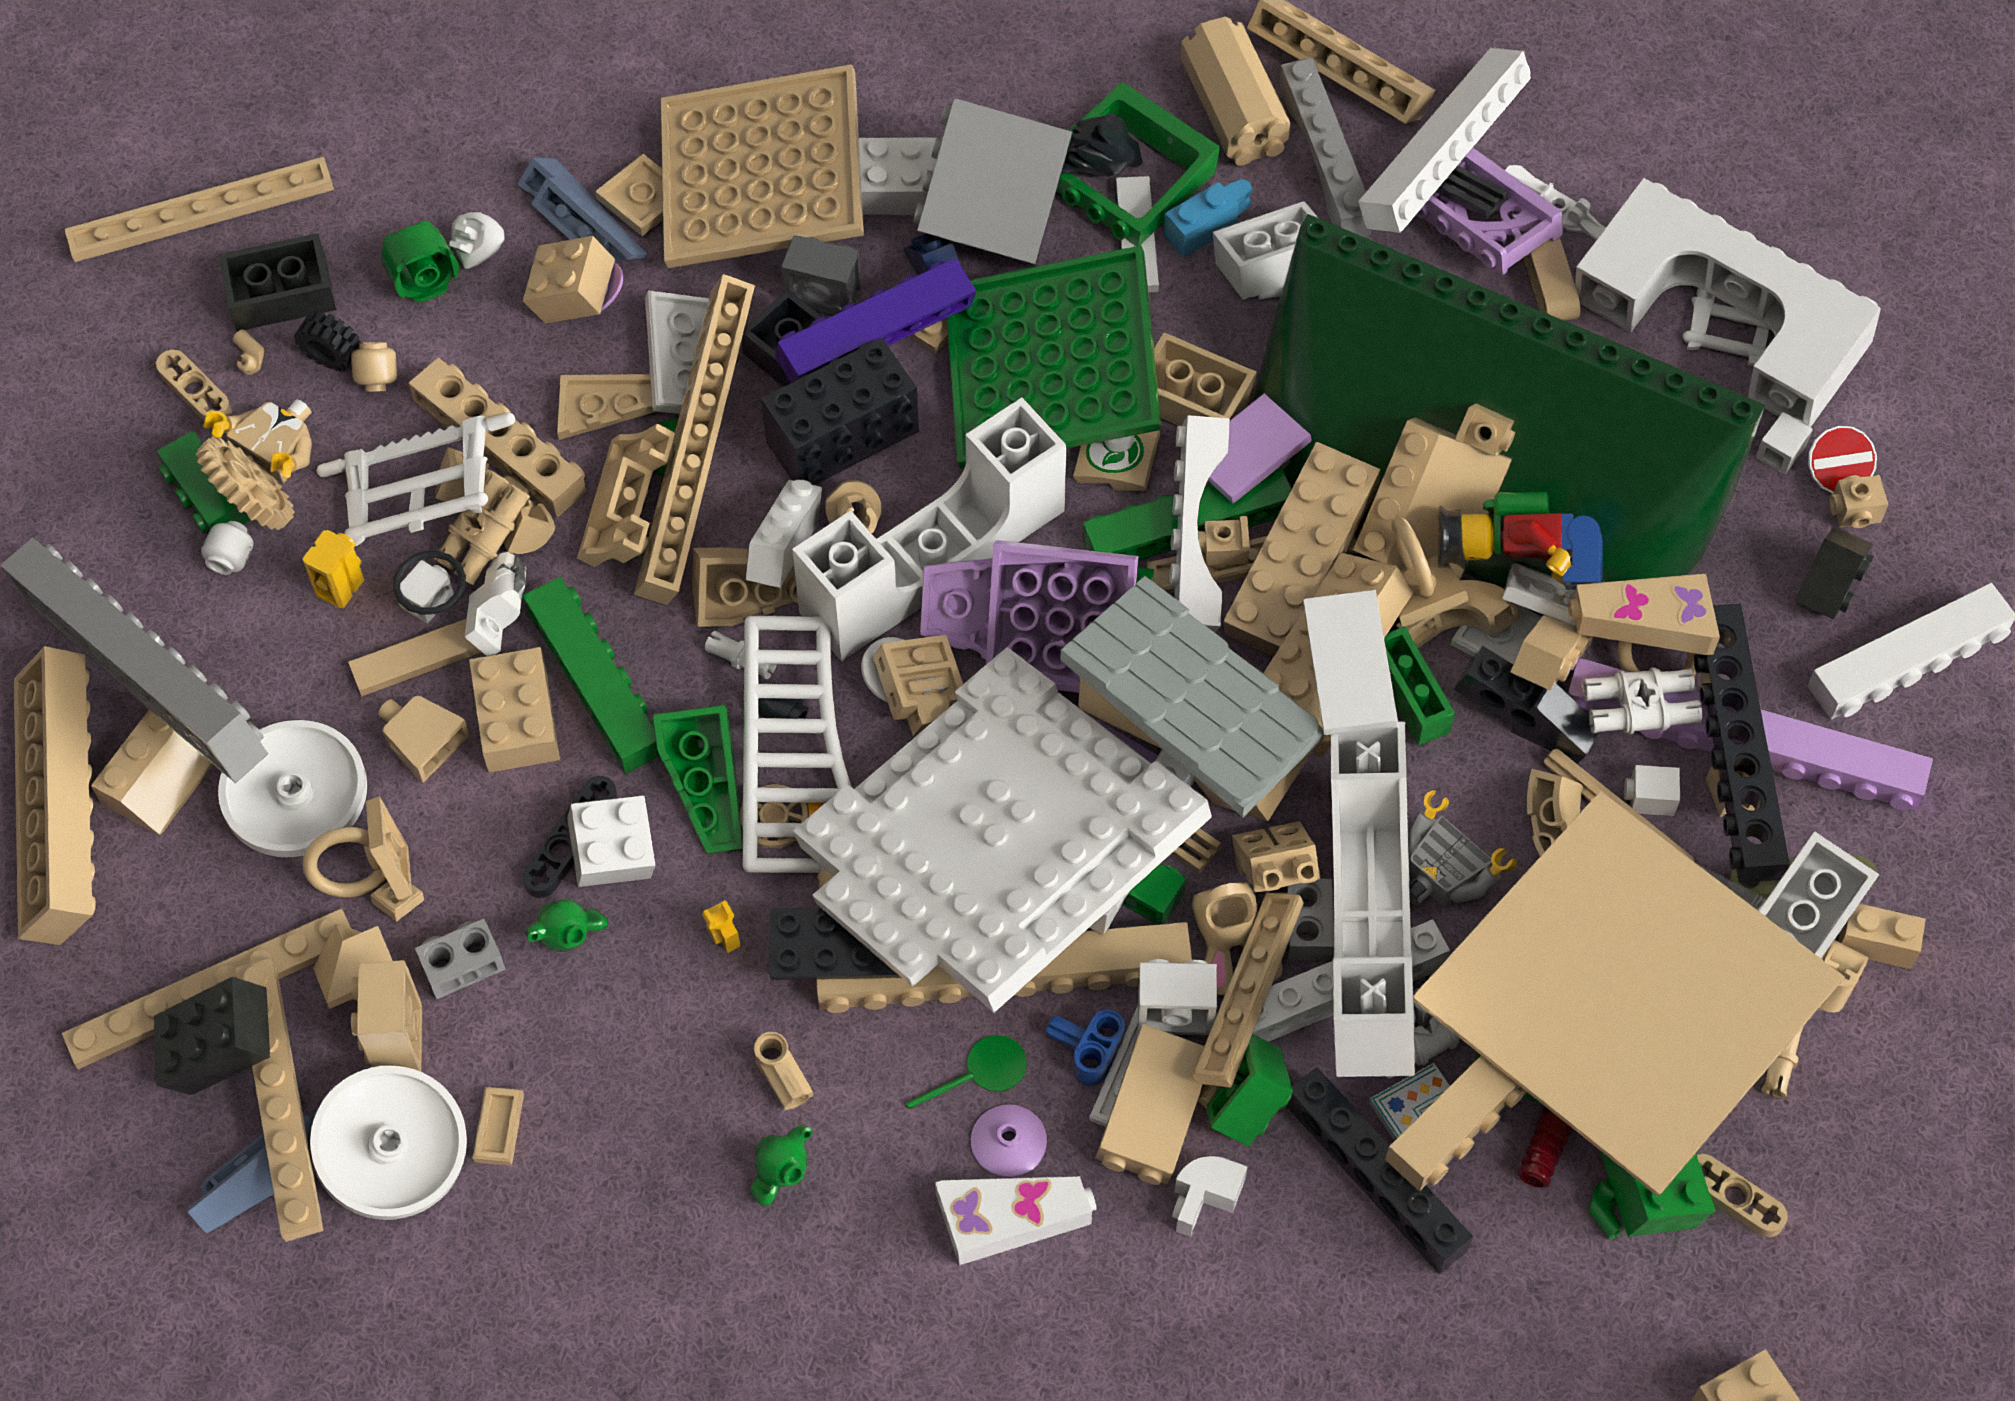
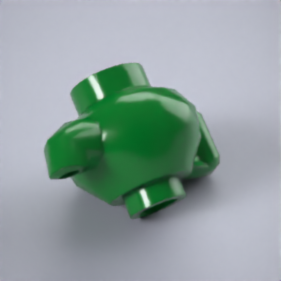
M558 900L542 907L538 914V921L526 929L525 935L529 942L541 940L545 947L553 951L567 952L583 943L587 931L603 930L607 928L609 923L607 917L596 909L584 911L581 905L573 900Z
M803 1124L798 1125L785 1136L769 1135L758 1143L755 1150L757 1176L751 1186L750 1194L761 1206H769L778 1193V1188L796 1185L804 1177L808 1162L804 1143L813 1133L810 1127Z

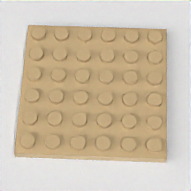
M852 64L661 98L664 262L668 268L787 249L794 235L805 238L813 237L822 242L864 236L856 77Z

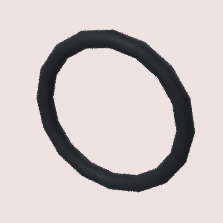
M437 550L422 551L408 557L399 565L393 577V592L397 601L408 611L420 615L438 614L450 609L460 600L466 588V574L461 563L450 554ZM424 558H439L449 562L455 567L459 576L455 594L446 603L436 607L422 608L413 605L404 598L400 590V580L405 570L414 562Z

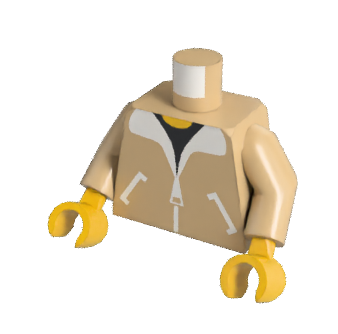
M298 399L286 411L272 402H266L259 408L239 415L225 416L218 411H209L206 414L203 427L205 429L213 428L212 436L219 438L222 437L223 433H228L226 435L227 439L234 447H240L246 456L251 455L256 464H262L264 470L272 474L281 483H284L291 476V472L305 468L310 463L312 442L304 421L311 414V410L304 402Z

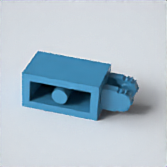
M1240 179L1225 187L1218 182L1165 213L1164 237L1183 258L1212 242L1214 231L1237 224L1238 215L1250 207L1251 182Z

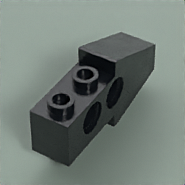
M1482 646L1469 661L1454 690L1513 725L1511 733L1549 751L1559 749L1578 764L1587 755L1599 733L1591 732L1590 728L1594 725L1589 724V714L1557 684L1551 690H1548L1511 673L1514 664Z

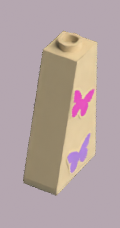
M1706 574L1580 584L1576 586L1573 599L1568 600L1569 619L1576 622L1577 632L1581 635L1703 655L1714 654L1720 638Z

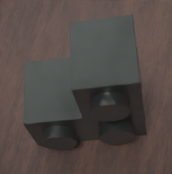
M1834 526L1824 538L1796 596L1795 602L1833 620L1839 610L1846 613L1855 595L1849 591L1854 580L1862 581L1875 557L1869 554L1873 544Z

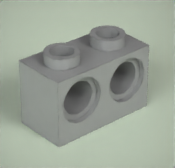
M1320 878L1315 882L1286 886V891L1279 893L1300 895L1302 899L1310 900L1314 904L1310 907L1303 906L1286 947L1287 961H1332L1334 953L1332 879ZM1301 933H1309L1313 935L1315 939L1312 941H1304L1301 938H1299L1298 935Z
M485 919L477 922H465L456 931L444 936L430 937L421 946L415 948L436 999L506 970ZM474 945H484V948L479 952H468ZM439 960H450L449 963L442 968L433 967L434 964Z

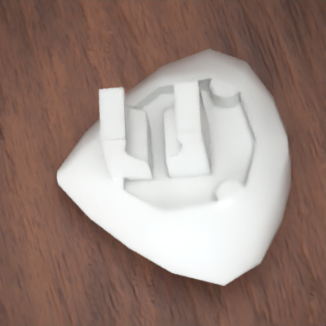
M479 212L462 214L452 222V240H450L449 246L455 249L463 267L469 269L484 262L499 250L505 240L504 230L497 221L488 215Z

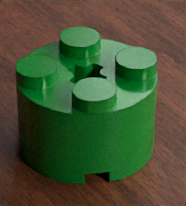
M422 221L417 225L406 227L397 233H390L382 241L384 247L381 252V263L397 293L404 299L405 296L412 298L414 302H425L444 294L449 289L447 284L452 277L456 280L458 276L459 264L442 233L433 227L429 221Z

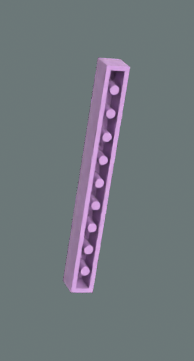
M1579 658L1568 695L1588 714L1590 710L1621 708L1620 702L1616 698L1586 702L1584 695H1587V693L1583 694L1582 692L1583 678L1611 677L1620 669ZM1698 691L1663 694L1664 699L1668 703L1700 701V693ZM1701 704L1700 707H1697H1702L1701 723L1670 725V728L1666 729V731H1660L1659 729L1639 731L1645 737L1674 741L1680 747L1686 749L1698 748L1711 752L1712 748H1714L1713 738L1707 737L1705 729V719L1708 716L1707 705ZM1723 706L1728 711L1737 712L1730 706ZM1761 710L1772 770L1782 772L1784 776L1790 779L1799 780L1803 778L1817 782L1825 789L1845 790L1854 793L1856 797L1863 800L1876 799L1890 803L1893 808L1898 810L1911 809L1917 811L1925 795L1933 758ZM1730 738L1735 744H1743L1738 739Z

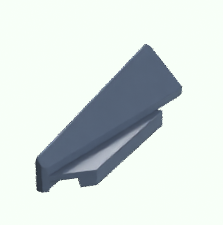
M532 158L517 185L535 196L531 205L570 240L594 236L615 258L614 262L616 263L644 259L647 253L556 159Z
M318 1109L309 1117L303 1112L309 1152L312 1125ZM264 1133L208 1176L199 1188L203 1196L191 1206H188L187 1212L205 1233L211 1232L274 1194Z

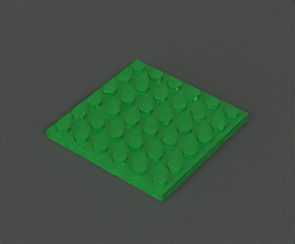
M1141 245L970 280L976 289L972 306L947 318L957 463L961 469L966 466V434L1020 398H1023L1066 444V448L1162 430L1145 253Z

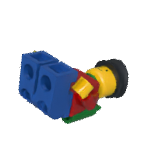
M1499 492L1495 494L1494 499H1488L1483 503V510L1494 513V522L1489 514H1462L1460 509L1447 511L1443 506H1439V568L1446 563H1454L1466 569L1467 560H1487L1491 557L1493 551L1496 554H1502V548L1504 547L1506 557L1543 558L1547 562L1546 566L1553 572L1551 577L1564 585L1566 590H1575L1576 586L1580 584L1603 583V539L1598 523L1593 518L1584 515L1574 519L1573 514H1549V495L1547 492Z

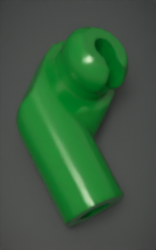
M1607 1179L1594 1188L1588 1209L1591 1217L1607 1238L1611 1240L1620 1235L1624 1227L1613 1214L1616 1199L1610 1181Z

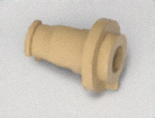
M860 480L841 482L826 499L825 512L829 523L831 524L851 510L872 534L881 515V501L873 486ZM852 502H859L860 511L857 514H854Z

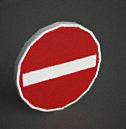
M1836 426L1825 430L1814 440L1809 451L1808 467L1813 480L1819 487L1833 494L1839 480L1849 476H1873L1876 470L1877 454L1873 442L1864 432L1854 427Z

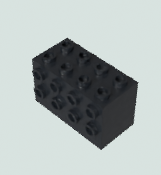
M883 338L872 343H865L856 351L842 358H835L825 367L813 373L803 374L795 382L783 388L773 389L765 397L761 398L766 443L792 481L805 480L812 485H816L919 432L917 387Z

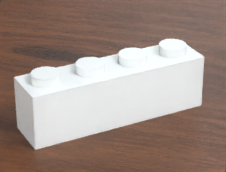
M788 480L750 541L746 580L779 588L782 586L794 565L792 549L808 539L818 524L822 487L812 485L805 480Z

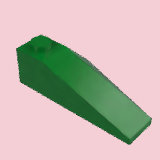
M726 705L654 714L658 753L668 770L706 853L742 850L743 836L729 709Z

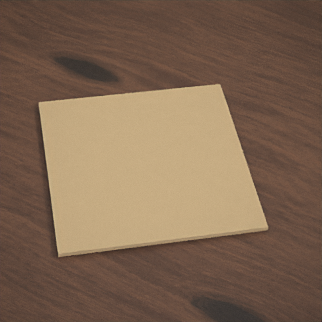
M1600 791L1415 993L1413 1001L1659 1197L1845 977Z

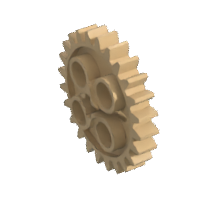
M212 436L197 449L196 456L199 458L197 462L203 466L201 471L210 476L208 481L213 483L219 493L227 497L229 503L237 505L239 512H246L252 521L255 519L261 526L267 525L271 530L274 528L280 530L294 517L293 504L287 500L289 496L280 490L282 486L277 483L272 474L264 470L262 464H256L251 455L246 456L240 447L236 448L230 441L225 443L220 437L216 439Z

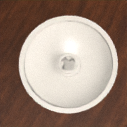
M290 720L260 729L259 731L264 736L260 742L269 754L236 784L221 772L218 797L221 811L229 828L248 847L260 853L276 857L304 856L309 844L321 834L337 828L352 827L358 819L366 800V772L354 745L334 728L313 721Z
M402 1066L368 1068L347 1077L336 1085L318 1108L310 1137V1153L314 1171L327 1193L344 1208L364 1217L381 1220H394L413 1216L437 1203L450 1190L459 1176L467 1145L465 1122L451 1094L432 1077L420 1071Z

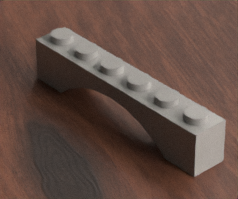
M1313 58L1281 64L1279 90L1289 115L1294 118L1301 128L1312 152L1331 223L1363 237L1371 235V229H1366L1358 202L1366 191Z

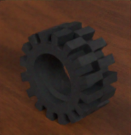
M315 310L308 313L294 334L295 344L300 345L299 349L301 352H307L306 356L309 359H316L317 364L322 365L323 363L327 368L331 369L333 367L336 371H341V369L344 371L351 363V353L359 348L361 341L358 340L360 338L358 334L352 333L353 329L350 326L346 327L343 325L344 321L341 319L337 321L334 319V315L328 314L326 316L324 311L317 313Z

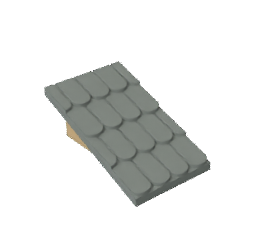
M1144 576L1135 586L1131 587L1115 601V604H1112L1093 623L1081 631L1072 642L1070 641L1061 649L1060 660L1080 676L1079 709L1165 750L1241 817H1244L1323 739V728L1319 726L1314 716L1280 692L1279 686L1229 649L1225 640L1190 615V609Z

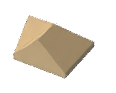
M335 924L313 968L329 1009L353 999L352 978L358 977L359 963L393 961L378 926L360 932Z

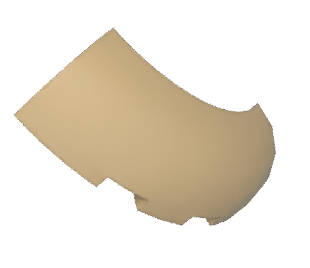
M448 447L440 470L463 464V452ZM486 463L485 467V478L488 475V472L490 471L488 470V463ZM505 476L504 479L509 481V484L497 499L493 509L495 510L501 502L510 484L527 494L529 490L511 476ZM464 477L436 485V499L445 502L465 496ZM528 499L513 522L516 524L514 531L511 530L503 543L507 552L515 554L533 552L545 545L556 528L545 506L542 503H537L536 506Z
M1532 769L1527 791V815L1531 816L1534 831L1532 839L1541 856L1580 814L1583 785L1560 775Z

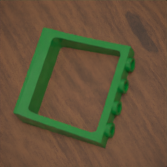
M1122 82L1081 120L1105 116L1108 113L1117 117L1120 116L1124 120L1129 132L1187 171L1141 218L1132 216L1071 173L1060 174L1056 191L1062 195L1067 205L1071 207L1077 205L1086 211L1088 218L1093 223L1102 222L1108 226L1116 239H1126L1135 246H1139L1165 222L1166 212L1187 201L1216 172L1220 146ZM1075 124L1071 129H1069L1068 131H1071V132H1072V129H1073L1074 127H1077L1076 124ZM1071 139L1067 150L1071 149L1070 146L1073 143Z

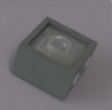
M793 236L781 267L784 292L786 290L791 291L816 312L828 316H834L846 305L856 303L861 291L859 250L852 249L846 245L822 242L813 237Z

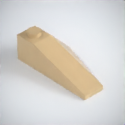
M728 547L693 548L692 590L697 626H735L744 623L743 618L761 612L765 616L774 613V608L791 602L798 604L794 565L779 588L746 580L749 549Z

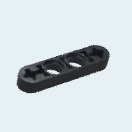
M595 776L585 783L571 804L595 801L593 792H601L604 788L606 789L607 797L600 796L596 801L617 799L616 786L608 777ZM570 806L524 870V886L527 893L533 897L545 898L550 896L574 864L567 819ZM566 844L571 848L570 853L566 857L557 859L551 856L550 852L555 845ZM543 861H546L550 865L548 870L546 868L545 862ZM547 870L545 874L547 883L540 882L535 886L533 877L540 878Z

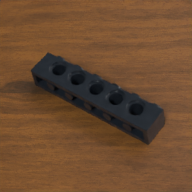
M1318 1067L1314 1068L1292 1086L1293 1092L1286 1107L1439 1275L1468 1251L1473 1235L1426 1185L1419 1191L1385 1160L1390 1145Z

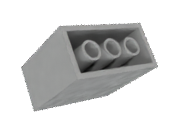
M954 98L952 105L945 104L941 125L946 126L943 138L936 137L931 155L932 158L937 159L934 171L927 170L922 190L928 192L925 204L918 203L913 223L919 224L917 230L919 232L1035 265L1072 132Z

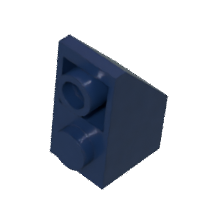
M929 234L913 238L911 240L912 245L903 248L917 275L927 272L930 266L939 261L946 263L956 258L959 262L953 243L940 239V237L930 236Z

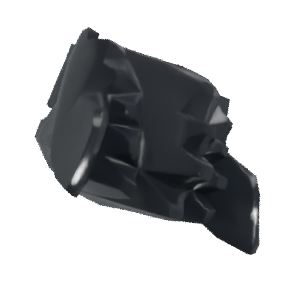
M1108 113L1105 116L1080 120L1076 124L1077 127L1072 129L1073 134L1070 139L1073 143L1070 146L1071 149L1066 152L1061 173L1088 172L1110 177L1121 172L1127 166L1137 168L1143 164L1139 143L1128 135L1126 124L1120 116L1117 117Z

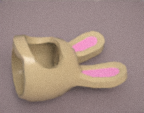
M1248 882L1223 884L1193 896L1192 908L1194 917L1207 945L1204 961L1208 964H1217L1218 997L1226 994L1233 976L1230 949L1238 945L1244 949L1258 914L1254 891ZM1280 962L1273 982L1278 980L1283 973L1282 962Z

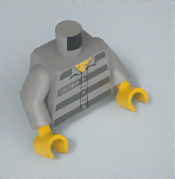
M1432 790L1424 798V805L1427 809L1419 813L1408 833L1409 877L1413 880L1409 883L1410 903L1418 906L1429 895L1441 906H1445L1451 901L1462 903L1481 899L1501 879L1500 873L1502 871L1512 872L1515 870L1517 860L1511 859L1507 865L1502 866L1501 858L1507 854V849H1497L1490 858L1442 815L1436 819V813L1444 811L1449 805V800L1445 797L1441 806L1434 808L1431 804V799L1435 795L1436 790Z

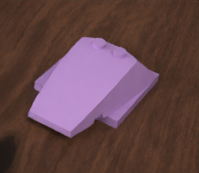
M996 540L993 543L992 558L924 566L920 635L924 637L947 635L951 647L977 651L980 653L981 658L986 659V664L1008 647L1056 684L1057 690L1079 693L1080 676L1060 660L1061 649L1070 641L1072 642L1081 631L1093 623L1112 604H1115V601L1131 587L1136 585L1138 556Z

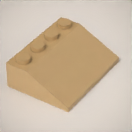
M1416 417L1407 420L1353 550L1379 562L1397 566L1400 570L1404 569L1392 533L1393 520L1396 517H1403L1412 527L1426 560L1438 555L1439 506H1443L1447 511L1460 509L1462 514H1489L1487 510H1483V503L1488 499H1494L1495 494L1498 493L1512 459L1501 454L1493 456L1465 442H1459L1455 440L1457 435ZM1449 563L1459 580H1461L1465 569L1457 564Z

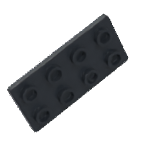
M773 908L770 910L769 977L771 980L902 978L822 908Z

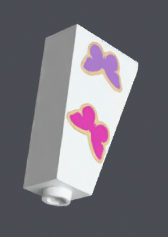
M1080 1177L942 1180L935 1183L936 1197L959 1265L1090 1225L1092 1222V1211L1097 1209L1091 1188L1084 1189Z

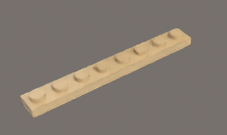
M321 157L65 228V233L73 260L78 262L332 191L334 187L325 158Z
M343 909L334 911L63 1032L62 1036L74 1065L77 1069H80L154 1036V1015L230 977L237 978L235 969L237 967L272 958L276 963L278 978L281 979L316 963L335 924L351 928Z
M268 958L235 969L238 979L264 986L267 989L270 1058L252 1066L280 1232L282 1238L287 1242L324 1230L277 967L274 960Z

